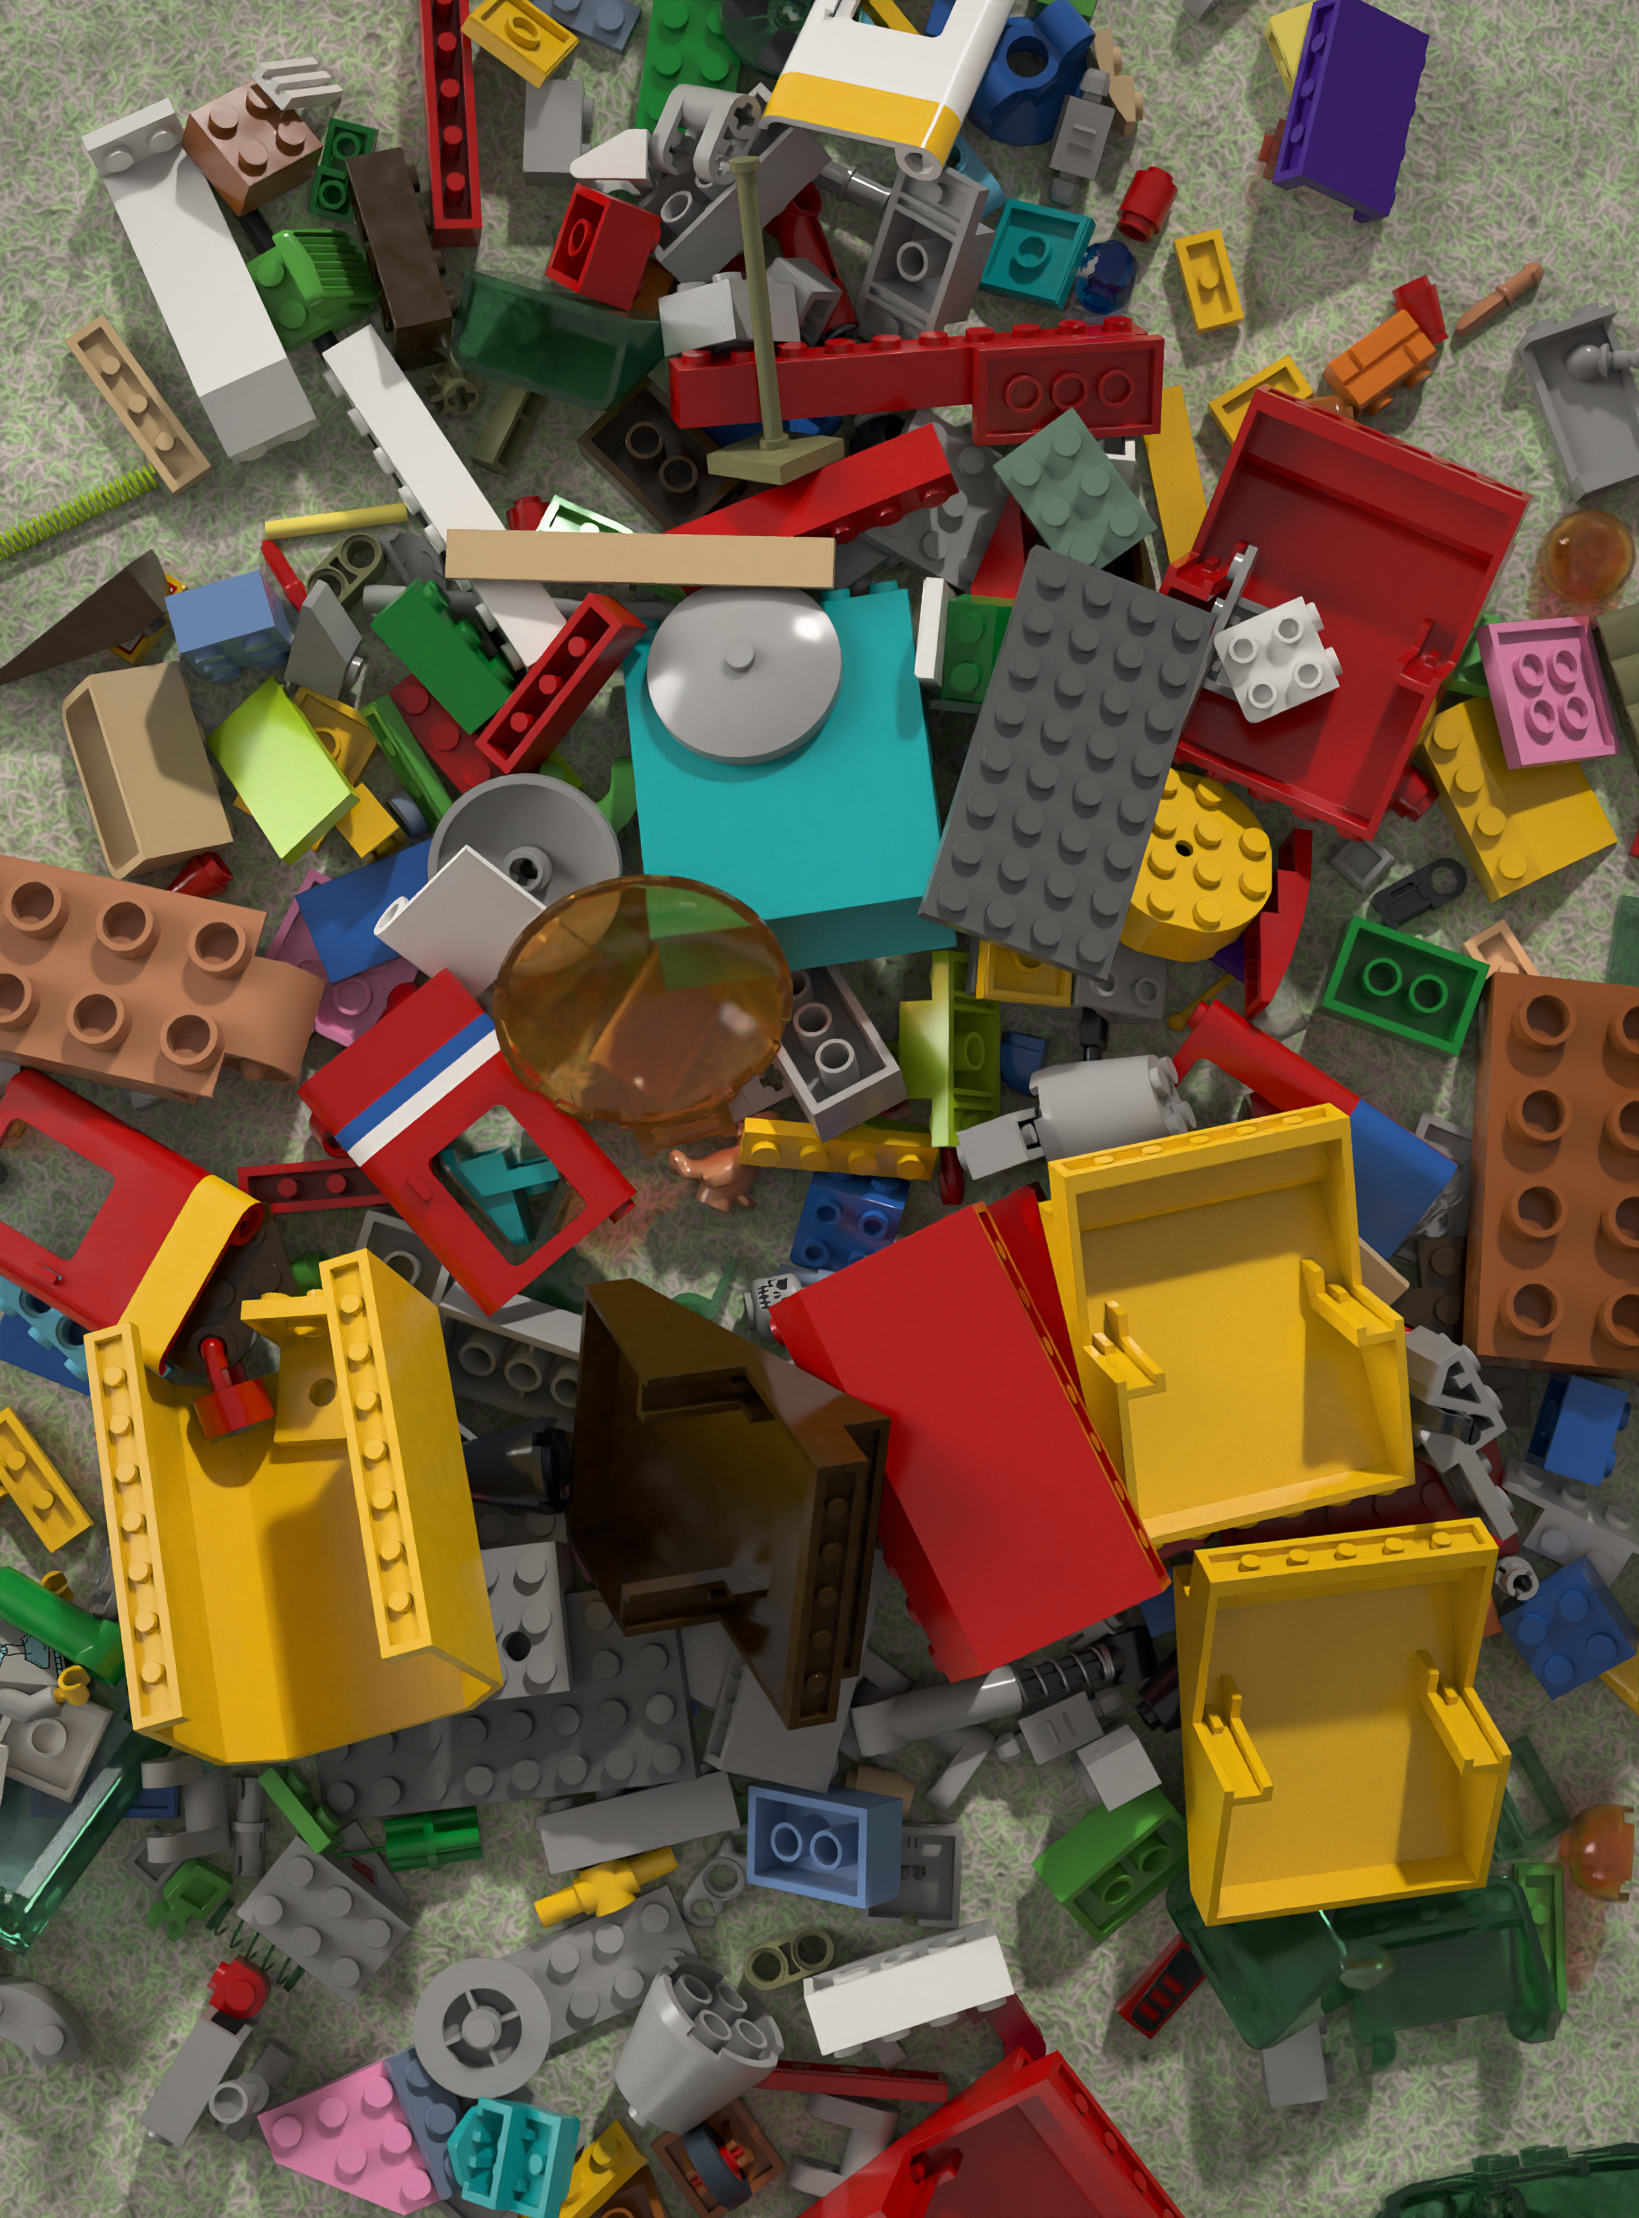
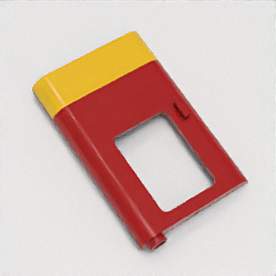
M28 1068L18 1072L9 1080L5 1096L0 1103V1148L13 1125L17 1121L23 1120L110 1172L114 1176L115 1183L78 1250L70 1260H64L0 1220V1276L90 1332L131 1321L139 1327L144 1365L163 1376L167 1370L165 1365L166 1357L230 1244L242 1246L255 1235L264 1218V1205L39 1070ZM243 1220L246 1221V1225L240 1230Z

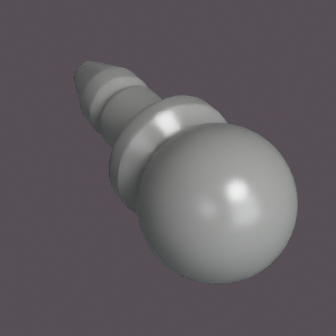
M1581 342L1574 345L1568 351L1565 365L1568 373L1577 380H1590L1598 374L1603 377H1609L1611 368L1614 370L1630 369L1631 367L1639 369V349H1635L1632 352L1630 350H1614L1611 352L1609 343H1605L1599 348L1593 343Z

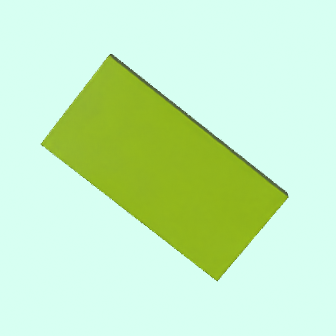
M273 675L205 739L280 859L290 866L361 800L284 684Z

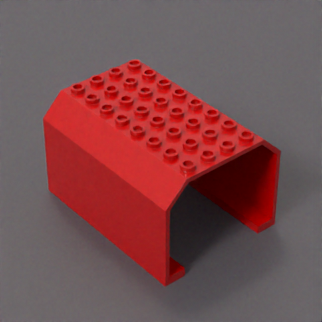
M1039 1181L1027 1184L988 1206L985 1205L983 1200L971 1204L827 1276L768 1308L772 1316L769 1324L773 1336L782 1347H787L795 1363L794 1366L891 1418L877 1534L885 1548L883 1559L889 1573L893 1578L900 1579L908 1595L906 1598L908 1613L916 1625L923 1626L931 1642L928 1646L931 1660L939 1672L946 1673L950 1684L988 1673L1163 1593L1172 1581L1161 1560L1185 1549L1190 1552L1207 1544L1214 1536L1212 1532L1210 1536L1200 1540L1182 1539L1165 1543L1163 1547L1156 1550L1086 1408L1038 1207L1039 1202L1048 1201Z

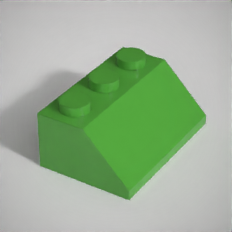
M1156 1786L1111 1811H1108L1104 1803H1102L1095 1810L1085 1814L1081 1821L1062 1838L1051 1843L1031 1865L1059 1902L1101 1944L1189 1869L1187 1822L1159 1787Z

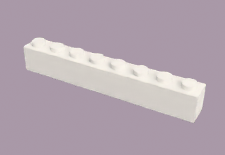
M371 324L322 353L327 367V371L322 373V377L336 399L344 395L353 408L347 412L349 419L361 437L370 434L378 448L372 451L374 457L387 476L395 472L403 485L402 488L398 489L400 497L412 515L419 511L429 524L423 531L438 554L446 550L447 529L506 530ZM455 580L463 593L471 589L479 600L480 604L474 607L475 611L489 632L497 628L506 643L500 646L515 672L523 668L527 674L567 622L541 582Z

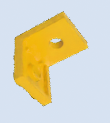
M323 1289L310 1290L303 1297H290L282 1293H265L261 1295L260 1300L242 1301L240 1320L281 1348L274 1443L280 1447L347 1444ZM326 1384H335L336 1395L332 1402L326 1406H318L316 1402L318 1391Z

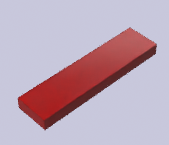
M778 2060L776 2067L769 2076L752 2087L947 2103L948 2095L947 2075L944 2072L892 2069L887 2072L885 2068L789 2060Z

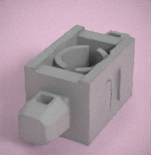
M1089 67L1084 73L1078 88L1083 90L1081 98L1068 94L1064 96L1045 161V165L1049 166V168L1059 170L1058 176L1052 177L1050 198L1054 202L1070 206L1076 200L1081 187L1077 183L1079 176L1095 181L1116 110L1100 104L1102 96L1107 97L1109 91L1110 76L1107 72Z
M1079 1684L1069 1687V1693L1064 1689L1021 1709L1020 1712L1014 1713L1020 1729L1015 1732L1011 1728L996 1737L993 1744L1000 1761L1010 1763L1024 1757L1023 1752L1030 1750L1039 1766L1104 1736L1097 1718L1104 1715L1105 1719H1108L1119 1713L1125 1706L1115 1685H1106L1092 1690L1094 1695L1087 1698L1084 1689Z

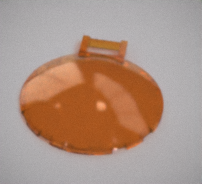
M661 874L622 876L600 881L572 892L547 907L521 931L509 948L497 975L493 995V1016L498 1043L507 1064L520 1082L531 1093L535 1090L541 1096L554 1102V1109L567 1116L586 1123H591L592 1119L619 1123L620 1129H634L645 1160L659 1156L660 1150L723 1134L724 1138L738 1134L730 1102L739 1096L738 1090L748 1083L756 1074L761 1077L773 1062L781 1048L780 1040L786 1029L787 1022L791 1021L793 1009V984L788 961L781 944L766 922L748 905L720 888L685 877ZM716 1114L715 1116L707 1117V1118L700 1119V1120H697V1121H693V1122H689V1123H686V1124H682V1125H678V1126H675V1127H671V1128H667V1129H664V1130H660V1131L653 1132V1131H655V1130L663 1129V1128H666V1127L674 1126V1125H677V1124H681V1123H684V1122H688V1121H692V1120H695V1119H699V1118H703V1117H706V1116H710V1115Z

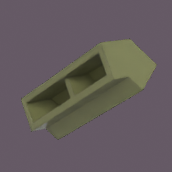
M522 352L471 456L473 464L497 475L501 474L509 477L560 373L544 357Z

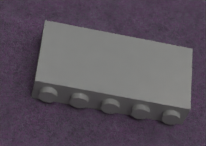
M875 1548L860 1673L857 1677L841 1679L836 1722L788 1731L736 1646L733 1645L703 1761L722 1771L827 1794L829 1783L834 1779L838 1771L839 1757L837 1753L842 1734L848 1729L851 1722L850 1704L854 1689L864 1673L865 1664L863 1656L868 1637L873 1634L876 1628V1607L880 1592L887 1584L890 1575L883 1559L884 1550Z

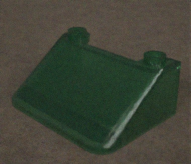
M1189 1864L1177 1875L1167 1889L1166 1906L1169 1915L1188 1944L1189 1949L1242 2039L1253 2049L1266 2050L1275 2047L1378 1985L1397 1967L1386 1949L1376 1942H1360L1347 1951L1322 1910L1206 1927L1190 1892Z
M1503 1875L1489 1876L1486 1887L1342 1907L1338 1908L1332 1918V1934L1354 2051L1361 2076L1383 2072L1394 2063L1397 2043L1393 2031L1502 2011L1508 2030L1518 2040L1529 2044L1555 2040L1560 2004L1525 1892L1516 1880Z

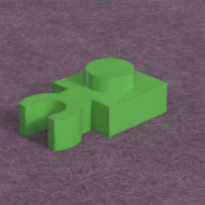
M201 1857L188 1859L162 1888L166 1901L155 1904L147 1914L149 1929L154 1931L163 1921L172 1920L166 1928L167 1935L172 1942L178 1940L185 1933L187 1928L186 1920L191 1915L203 1921L234 1887L231 1875Z

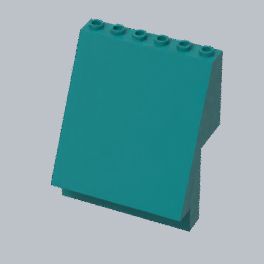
M897 580L868 585V595L850 597L849 588L820 592L822 602H819L818 605L827 614L835 628L843 656V683L838 701L823 727L805 744L780 758L758 764L730 765L705 759L686 749L667 731L654 708L647 683L649 652L655 635L660 628L659 619L641 621L648 629L622 662L650 938L657 937L666 990L958 945L959 939L956 930L917 916L942 837V829L932 770L935 754L924 685L914 675L917 637L909 588L898 590Z

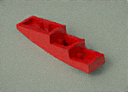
M1294 828L1278 847V869L1272 875L1271 893L1261 911L1243 932L1244 1005L1246 1019L1255 1020L1271 1003L1291 961L1304 920L1312 867L1313 830Z

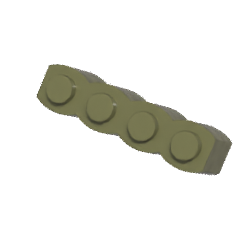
M1639 603L1596 616L1590 621L1600 665L1639 777Z

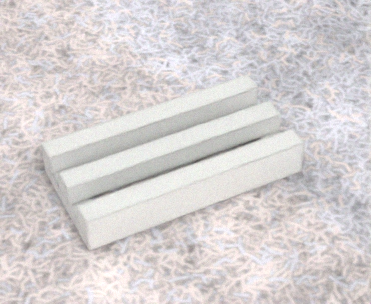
M313 57L260 63L251 75L254 81L281 110L332 104L343 93L338 84L326 85L331 79V76L326 71L314 72L319 63Z

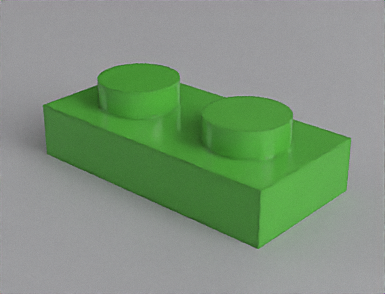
M271 1766L257 1779L316 1855L333 1853L346 1842L338 1831L341 1827L338 1818L325 1805L320 1807L308 1793L311 1790L309 1782L297 1769L291 1767L288 1770L286 1766Z

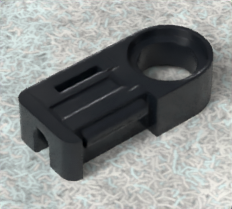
M1441 858L1375 893L1371 897L1370 902L1375 912H1379L1381 915L1383 926L1397 931L1396 923L1401 926L1430 909L1434 911L1459 897L1467 886V873L1458 861L1451 858ZM1448 868L1455 874L1457 884L1452 893L1441 894L1433 888L1431 875L1435 869Z

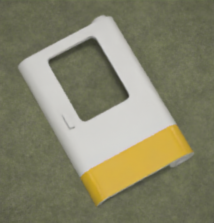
M815 0L763 111L758 127L767 130L770 123L779 122L895 148L897 164L903 172L918 180L931 181L937 179L943 171L1016 0H956L943 32L935 38L853 21L852 18L860 0ZM909 153L922 154L923 166L913 162L909 157Z

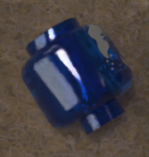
M1108 240L1094 243L1087 247L1072 285L1073 291L1081 305L1086 310L1095 314L1107 315L1125 308L1132 298L1140 274V264L1127 246L1119 241Z

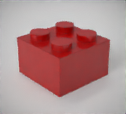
M576 182L545 276L578 294L630 311L632 302L639 297L644 285L643 271L649 254H652L658 246L661 235L659 225L662 217L625 200Z

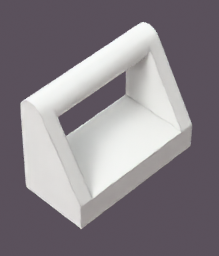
M627 129L575 159L570 165L571 174L582 185L606 194L617 191L620 196H648L662 181V172L656 171L651 166L648 158V147L652 135L647 129Z

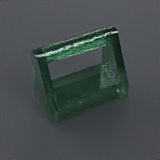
M1523 1735L1506 1745L1512 1753L1511 1759L1517 1756L1551 1821L1529 1831L1507 1787H1505L1492 1852L1495 1862L1526 1858L1573 1823L1528 1735Z

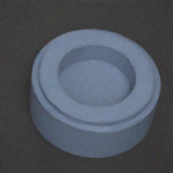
M403 789L387 798L386 803L392 816L407 836L415 838L428 829V824L421 811Z

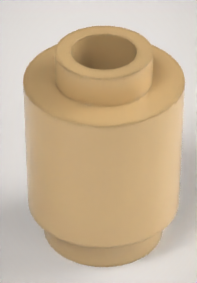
M859 1763L857 1772L847 1771L843 1787L902 1798V1820H907L915 1782L905 1780L904 1774Z

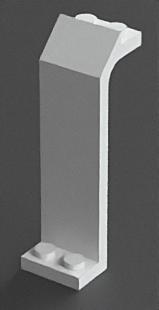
M166 98L88 133L81 138L103 178L198 397L228 458H231L234 465L243 461L258 459L267 450L287 441L300 440L311 430L321 425L290 364L206 176L181 147L185 130L169 98Z

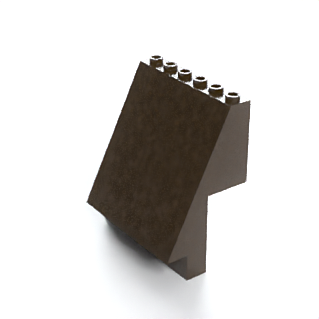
M633 1278L584 1284L566 1536L625 1637L720 1621L788 1731L836 1722L841 1679L857 1677L860 1673L891 1418Z

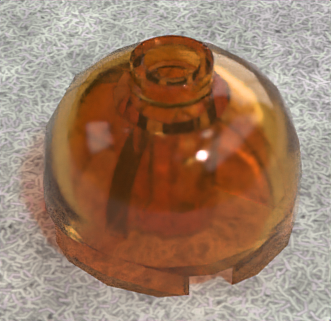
M1580 509L1560 518L1544 535L1538 552L1539 571L1548 586L1560 599L1579 606L1598 605L1614 597L1630 580L1637 560L1636 542L1628 526L1615 514L1600 509Z
M1598 1803L1589 1806L1575 1816L1570 1833H1560L1559 1862L1568 1863L1572 1882L1579 1891L1592 1899L1626 1905L1629 1901L1630 1893L1620 1892L1621 1884L1625 1885L1626 1880L1631 1881L1634 1824L1624 1823V1816L1630 1817L1634 1814L1633 1805Z

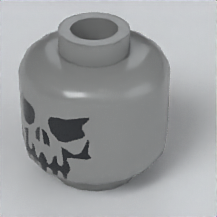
M785 1273L753 1280L750 1292L743 1293L744 1309L749 1331L756 1330L758 1335L764 1340L775 1339L769 1324L772 1316L768 1308L804 1289L801 1287L800 1280L796 1275Z

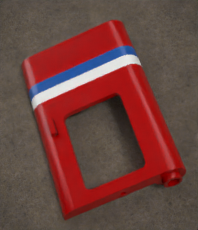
M449 968L443 969L316 1072L296 1091L299 1097L487 1318L499 1310L607 1217L615 1224L636 1206L631 1197L638 1191ZM495 1106L504 1107L585 1203L584 1211L518 1266L507 1262L429 1169V1162L435 1155Z

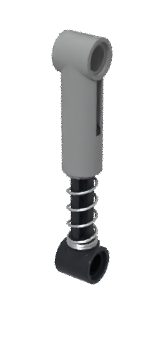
M1139 1625L1127 1628L1128 1632L1119 1634L1118 1632L1115 1635L1108 1633L1102 1637L1100 1644H1096L1095 1647L1088 1646L1084 1653L1075 1655L1074 1653L1067 1652L1063 1659L1054 1661L1051 1658H1046L1042 1665L1035 1667L1027 1663L1022 1670L1017 1672L1005 1664L983 1675L951 1684L950 1681L897 1696L880 1697L850 1707V1712L862 1757L891 1752L909 1745L910 1742L1021 1711L1023 1700L1025 1704H1028V1699L1044 1694L1048 1698L1049 1693L1062 1689L1069 1693V1687L1083 1683L1090 1686V1681L1097 1679L1104 1682L1111 1680L1114 1685H1120L1150 1678L1159 1666L1147 1625Z

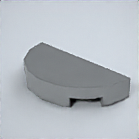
M391 531L376 536L404 586L408 587L420 576L426 584L432 579L446 591L445 565L441 554L435 551L429 540L412 533H400L399 531Z

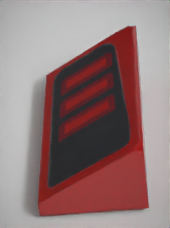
M1178 1933L1114 2005V2008L1121 2017L1151 2040L1215 1966Z

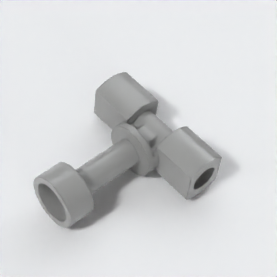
M271 2038L251 2067L250 2073H245L236 2080L226 2081L212 2091L209 2098V2108L212 2115L217 2119L215 2126L233 2140L244 2142L258 2121L257 2115L264 2110L269 2101L270 2088H279L298 2060L299 2055L278 2040Z

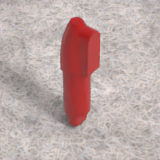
M263 540L260 549L266 563L283 588V593L290 604L300 613L301 606L307 597L304 583L299 580L284 554L272 540Z
M940 1147L942 1169L938 1173L942 1203L943 1205L961 1204L964 1195V1179L962 1176L963 1168L960 1166L957 1151L954 1148Z

